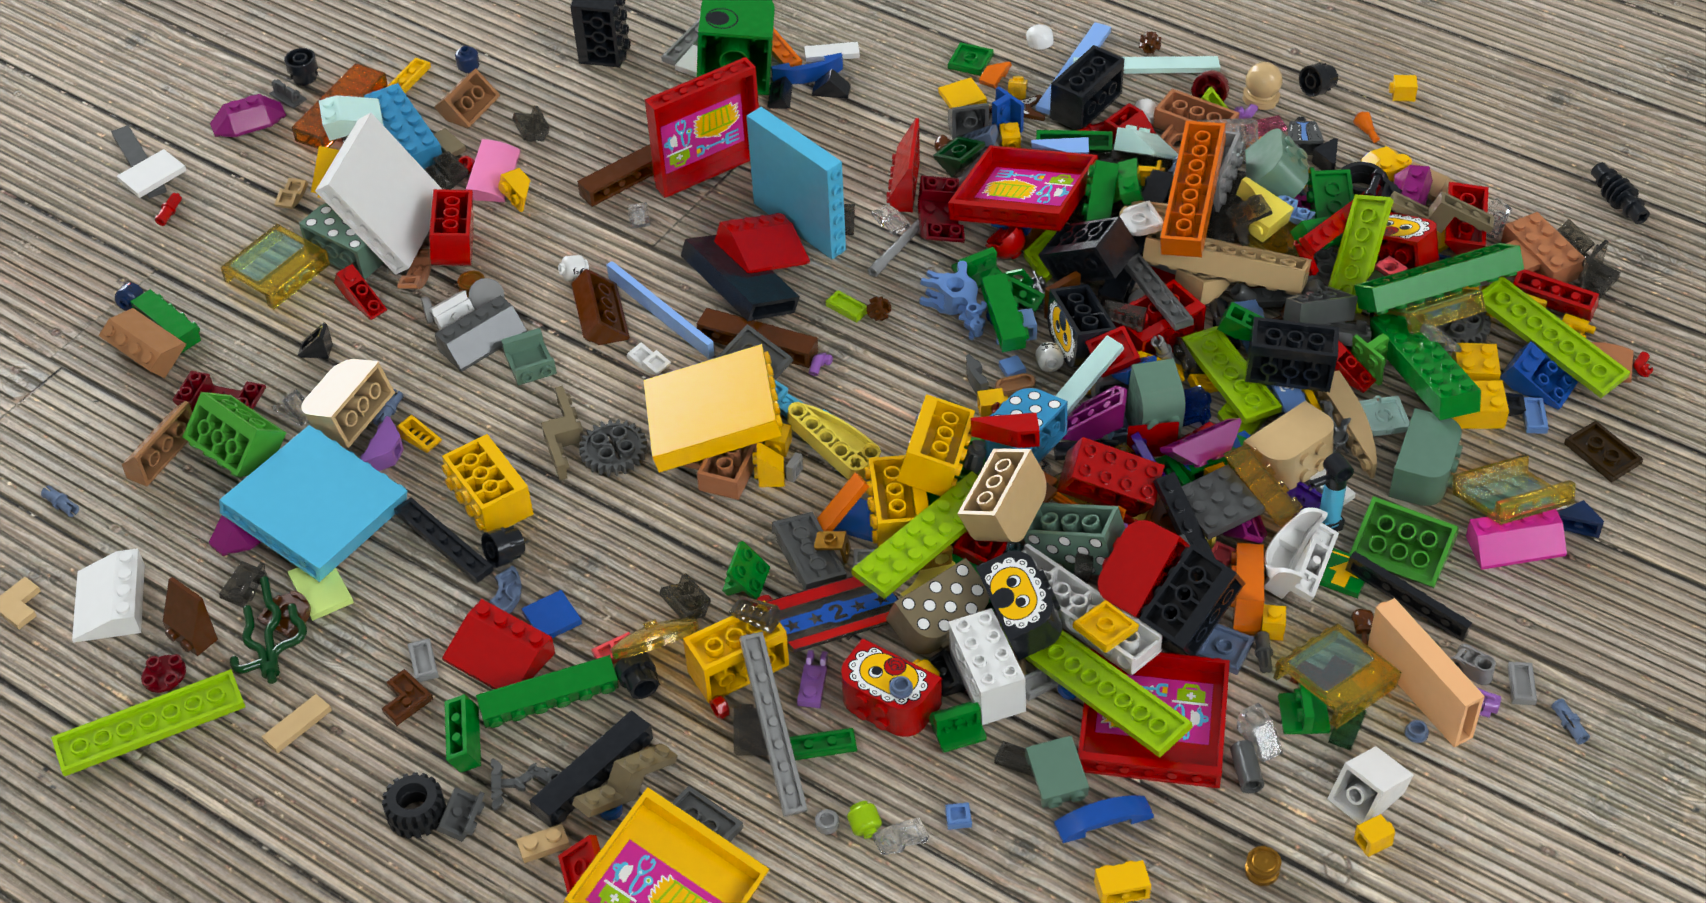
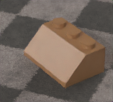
M475 68L438 102L434 108L446 121L468 129L501 95Z

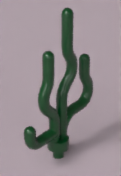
M262 576L260 584L266 608L272 612V619L264 631L266 649L251 638L255 628L252 607L245 605L243 607L245 628L242 633V640L247 648L258 653L259 659L240 665L238 657L232 656L230 658V666L234 672L239 674L248 673L260 668L262 677L267 679L269 684L277 682L276 677L280 674L279 655L282 651L300 644L305 639L307 626L298 616L297 606L294 603L289 604V617L292 624L298 628V633L294 637L284 640L275 646L273 632L279 625L282 613L279 606L273 602L269 578Z

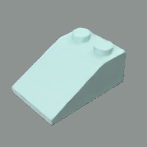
M333 96L319 100L322 125L330 141L348 136L357 120L369 113H372L384 125L380 102L377 98Z
M1126 125V128L1118 127L1114 150L1172 160L1178 157V153L1159 135L1150 133V129L1139 128L1137 130V126Z

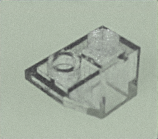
M1260 703L1239 711L1237 730L1245 740L1253 743L1256 755L1262 762L1283 753L1274 723Z

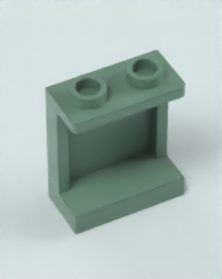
M540 328L501 339L505 358L518 386L557 374L555 361L545 346Z
M1072 735L1026 747L1025 758L1027 764L1031 766L1041 796L1042 808H1056L1064 802H1079L1088 796L1089 785Z

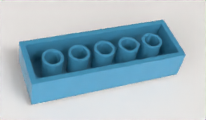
M398 83L364 95V98L379 99L383 126L423 169L444 162L440 143Z

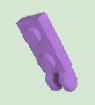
M808 650L797 706L821 708L827 675L828 652L822 651L820 666L812 665L814 650Z

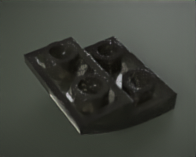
M449 151L433 158V165L424 169L444 190H451L468 174V170Z

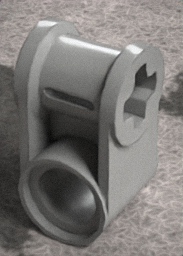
M1461 644L1458 647L1457 654L1450 657V659L1475 683L1480 685L1491 683L1496 666L1494 658L1474 649L1468 644Z

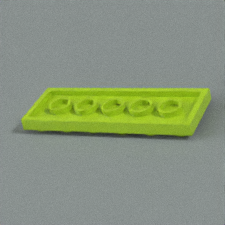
M1354 195L1329 281V287L1356 296L1354 285L1366 282L1374 271L1394 202L1391 197ZM1357 303L1355 313L1361 314L1362 309L1358 308Z
M1218 326L1182 337L1181 344L1245 425L1282 411L1283 406L1265 384L1245 382L1247 362L1225 334L1217 330Z

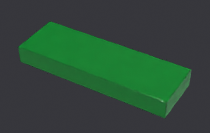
M853 728L789 737L795 760L857 752Z

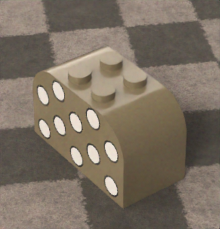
M967 558L895 601L886 621L909 650L917 654H930L941 647L946 649L950 646L948 622L984 611L989 602V595L981 577Z

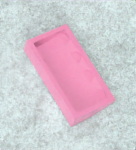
M482 139L466 190H473V201H506L507 197L498 189L500 176L503 173L516 169L520 149L503 142Z

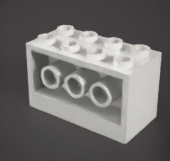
M993 609L949 621L950 655L972 703H979L982 725L1026 712L1025 677Z

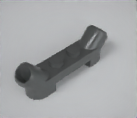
M1314 278L1305 285L1300 295H1305V292L1314 293L1315 289L1318 288L1323 291L1325 286L1321 280ZM1242 282L1235 284L1231 289V297L1234 301L1240 302L1256 299L1259 307L1262 308L1283 307L1286 303V298L1296 296L1287 294L1286 291L1279 289L1271 291L1266 288H1250Z

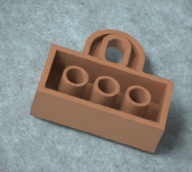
M1171 89L1155 108L1153 126L1164 130L1161 138L1179 154L1180 147H1173V144L1176 141L1182 140L1186 121L1225 123L1226 131L1236 132L1238 129L1239 112Z
M1538 212L1505 224L1501 242L1520 246L1524 269L1565 283L1583 276L1587 259Z
M757 443L683 466L698 470L697 479L700 491L739 500L754 470V466H756L753 465V452H757Z

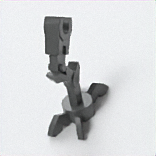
M1323 399L1317 400L1322 412L1331 417L1334 423L1333 453L1341 445L1345 453L1349 454L1345 443L1349 439L1346 429L1351 418L1343 419L1341 426L1337 427L1332 415L1334 411L1332 403Z
M492 758L491 799L494 800L492 801V809L496 811L504 802L502 788H516L519 791H526L524 784L532 778H537L541 783L547 785L561 772L549 767H537V763H534L520 777L501 779L503 777L501 772L503 766L499 761Z

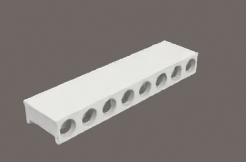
M1030 544L1024 545V550L1021 552L1028 554L1034 560L1038 570L1043 569L1061 607L1057 612L1062 621V628L1131 676L1162 652L1163 635L1137 617L1118 607L1116 608L1139 625V629L1107 653L1099 649L1073 628V622L1105 600L1100 592Z

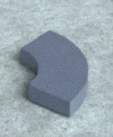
M513 565L495 576L498 591L489 601L509 614L517 606L522 593L520 576Z

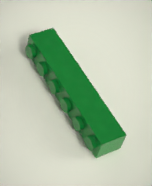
M608 655L477 694L476 698L485 728H496L507 721H520L527 715L534 713L543 714L550 708H562L577 700H589L594 695L600 693H612L619 686L611 657Z

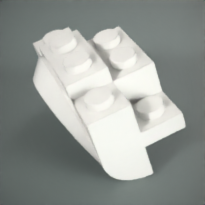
M1304 508L1273 537L1264 556L1265 576L1267 577L1264 583L1265 590L1281 599L1290 591L1309 602L1314 599L1339 534L1322 523L1328 515L1327 512L1317 508Z

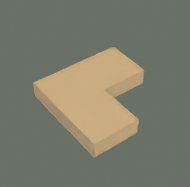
M22 578L0 595V615L20 630L37 616L35 611L27 606L26 603L41 592L39 587L28 578Z

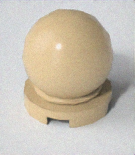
M1260 62L1252 66L1245 78L1246 87L1243 91V102L1247 106L1250 104L1258 106V110L1275 108L1280 100L1279 90L1283 83L1281 71L1271 62Z

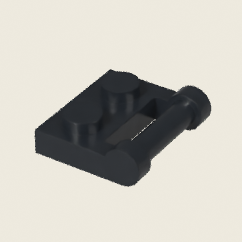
M1375 169L1372 173L1370 186L1364 195L1376 196L1378 185L1381 188L1377 196L1390 197L1394 191L1401 194L1402 190L1387 179L1381 169Z

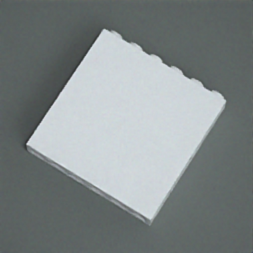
M369 113L357 120L315 192L396 275L411 266L430 230L433 189L442 188L372 113Z

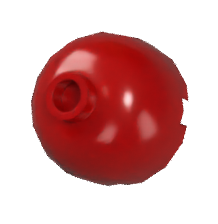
M1008 226L1009 228L1005 230L1002 228L998 229L987 239L986 242L988 244H985L987 249L994 247L999 259L1017 258L1021 255V250L1025 244V235L1021 227Z

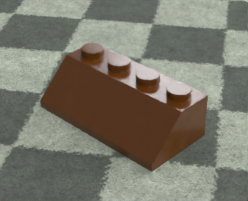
M585 269L571 283L583 338L597 345L628 340L630 336L617 283Z

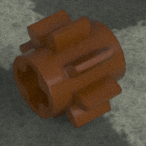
M1147 31L1145 36H1140L1139 48H1142L1144 53L1154 54L1156 49L1160 50L1162 38L1158 37L1156 32Z
M883 296L869 299L871 304L867 305L866 308L868 316L875 321L888 319L887 314L891 312L890 302L883 298Z

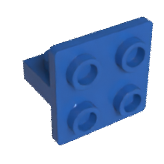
M999 86L996 88V101L992 102V125L996 124L1000 133L999 124L1018 122L1021 133L1023 132L1024 103Z

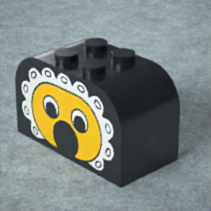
M1089 284L1050 289L1047 313L1050 336L1053 342L1061 348L1064 360L1069 367L1081 366L1090 356L1086 341L1116 329Z
M1010 551L976 566L1018 660L1053 645L1059 639L1062 633V621L1057 611L1061 607L1043 569L1038 570L1034 560L1028 554L1021 551Z

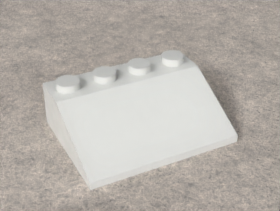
M138 548L116 551L77 572L73 643L141 633L145 564Z

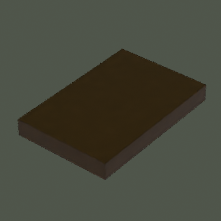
M1596 420L1566 438L1564 442L1568 448L1611 483L1643 462V458Z

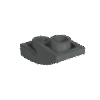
M968 354L966 355V374L972 389L976 394L977 391L988 390L989 383L987 378L982 375L983 368L980 361L975 360Z

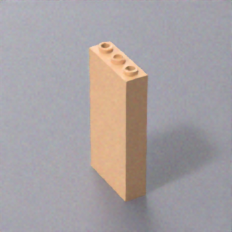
M1395 598L1388 602H1381L1375 609L1367 646L1368 652L1453 747L1472 739L1485 696Z

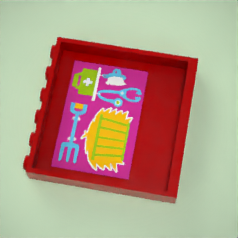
M746 57L645 99L655 187L664 198L750 161L747 115L758 109L759 103L756 67Z
M989 146L948 202L950 220L1061 231L1084 196L1087 179L1090 178L1088 177L1089 166L1098 160V155Z
M1091 648L1090 650L1190 720L1193 728L1159 758L1084 703L1078 756L1084 773L1220 789L1230 660L1160 652L1131 676Z

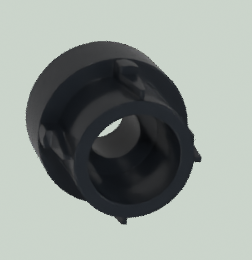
M297 48L286 54L284 61L291 80L298 85L305 86L316 80L318 64L315 53L311 49Z
M1326 63L1305 66L1299 74L1301 90L1309 97L1325 94L1335 87L1338 82L1336 69Z
M514 526L501 527L482 534V550L486 560L493 565V568L512 563L513 560L520 558L525 553L524 538L521 532Z
M635 651L622 657L615 665L614 669L620 685L626 688L634 699L642 700L647 698L658 689L660 683L657 678L656 667L647 652Z

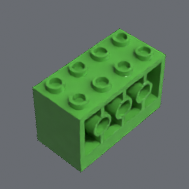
M201 392L182 437L189 441L190 446L203 451L204 456L216 460L217 465L229 469L233 476L243 478V476L250 475L280 449L286 432L232 395Z

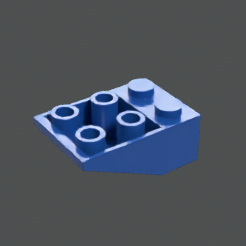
M1532 341L1516 352L1500 376V379L1514 391L1527 397L1543 398L1544 404L1558 410L1563 406L1578 383Z

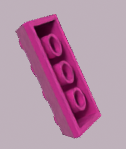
M1555 506L1469 520L1466 538L1481 570L1564 557L1567 554L1563 522Z

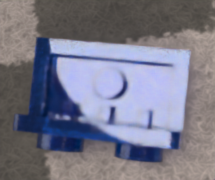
M1201 385L1185 389V414L1182 427L1200 422L1202 425L1209 422L1211 419L1210 404L1212 403L1210 393L1206 392Z

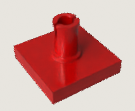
M1124 325L1086 341L1090 354L1107 335L1124 346V350L1103 373L1102 378L1141 362L1140 356Z
M597 835L586 836L558 855L567 894H569L601 851Z

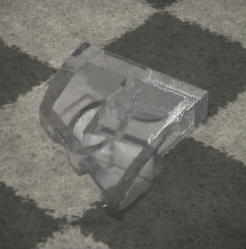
M1499 197L1488 203L1487 213L1494 216V228L1490 233L1486 232V237L1492 239L1499 238L1512 212V208Z

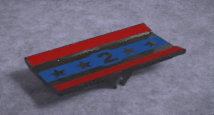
M852 576L766 601V603L787 632L788 649L792 653H796L836 640L841 643L842 638L850 640L855 634L888 625L889 623L886 621V618L894 602L899 599L894 592L883 599Z

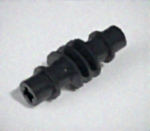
M1604 162L1598 163L1592 168L1591 175L1596 179V185L1601 188L1602 197L1606 199L1612 208L1622 209L1623 215L1626 218H1631L1635 224H1642L1648 219L1650 212L1645 208L1644 201L1641 198H1637L1639 190L1630 183L1629 179L1623 178L1615 169L1609 168Z

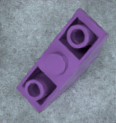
M386 416L382 424H379L377 432L370 439L365 453L360 456L361 460L370 463L378 471L394 466L404 451L401 436L389 416Z

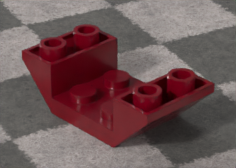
M921 175L918 216L920 236L924 239L965 242L964 225L959 224L958 220H950L948 202L960 187L959 178Z
M190 371L172 400L176 405H180L184 401L189 402L193 412L201 392L232 395L253 410L264 393L266 385L247 381L240 391L214 386L210 374Z

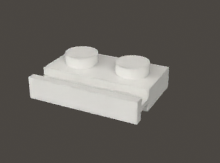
M462 290L429 310L432 312L439 330H442L475 309L467 297L466 291Z

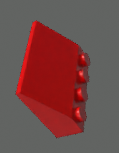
M915 118L898 144L896 154L892 156V165L894 166H891L890 178L892 179H889L888 190L890 192H887L886 203H890V211L913 212L920 165L919 118Z
M781 213L745 217L736 220L730 219L729 221L719 223L714 242L748 274L810 263V259L793 224Z
M481 599L466 615L444 653L442 660L492 689H497L533 678L553 657L555 649L550 635Z

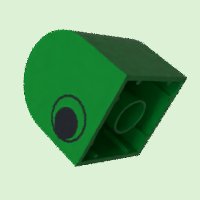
M702 0L698 28L697 77L746 57L756 67L758 95H769L775 6L772 0Z

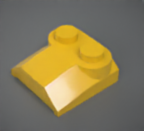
M1386 146L1370 151L1361 159V162H1369L1379 166L1387 174L1388 179L1393 182L1394 175L1411 165L1412 159L1406 154H1399L1394 149Z

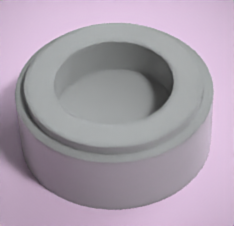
M829 809L820 811L815 817L816 829L822 834L836 832L839 828L838 814Z

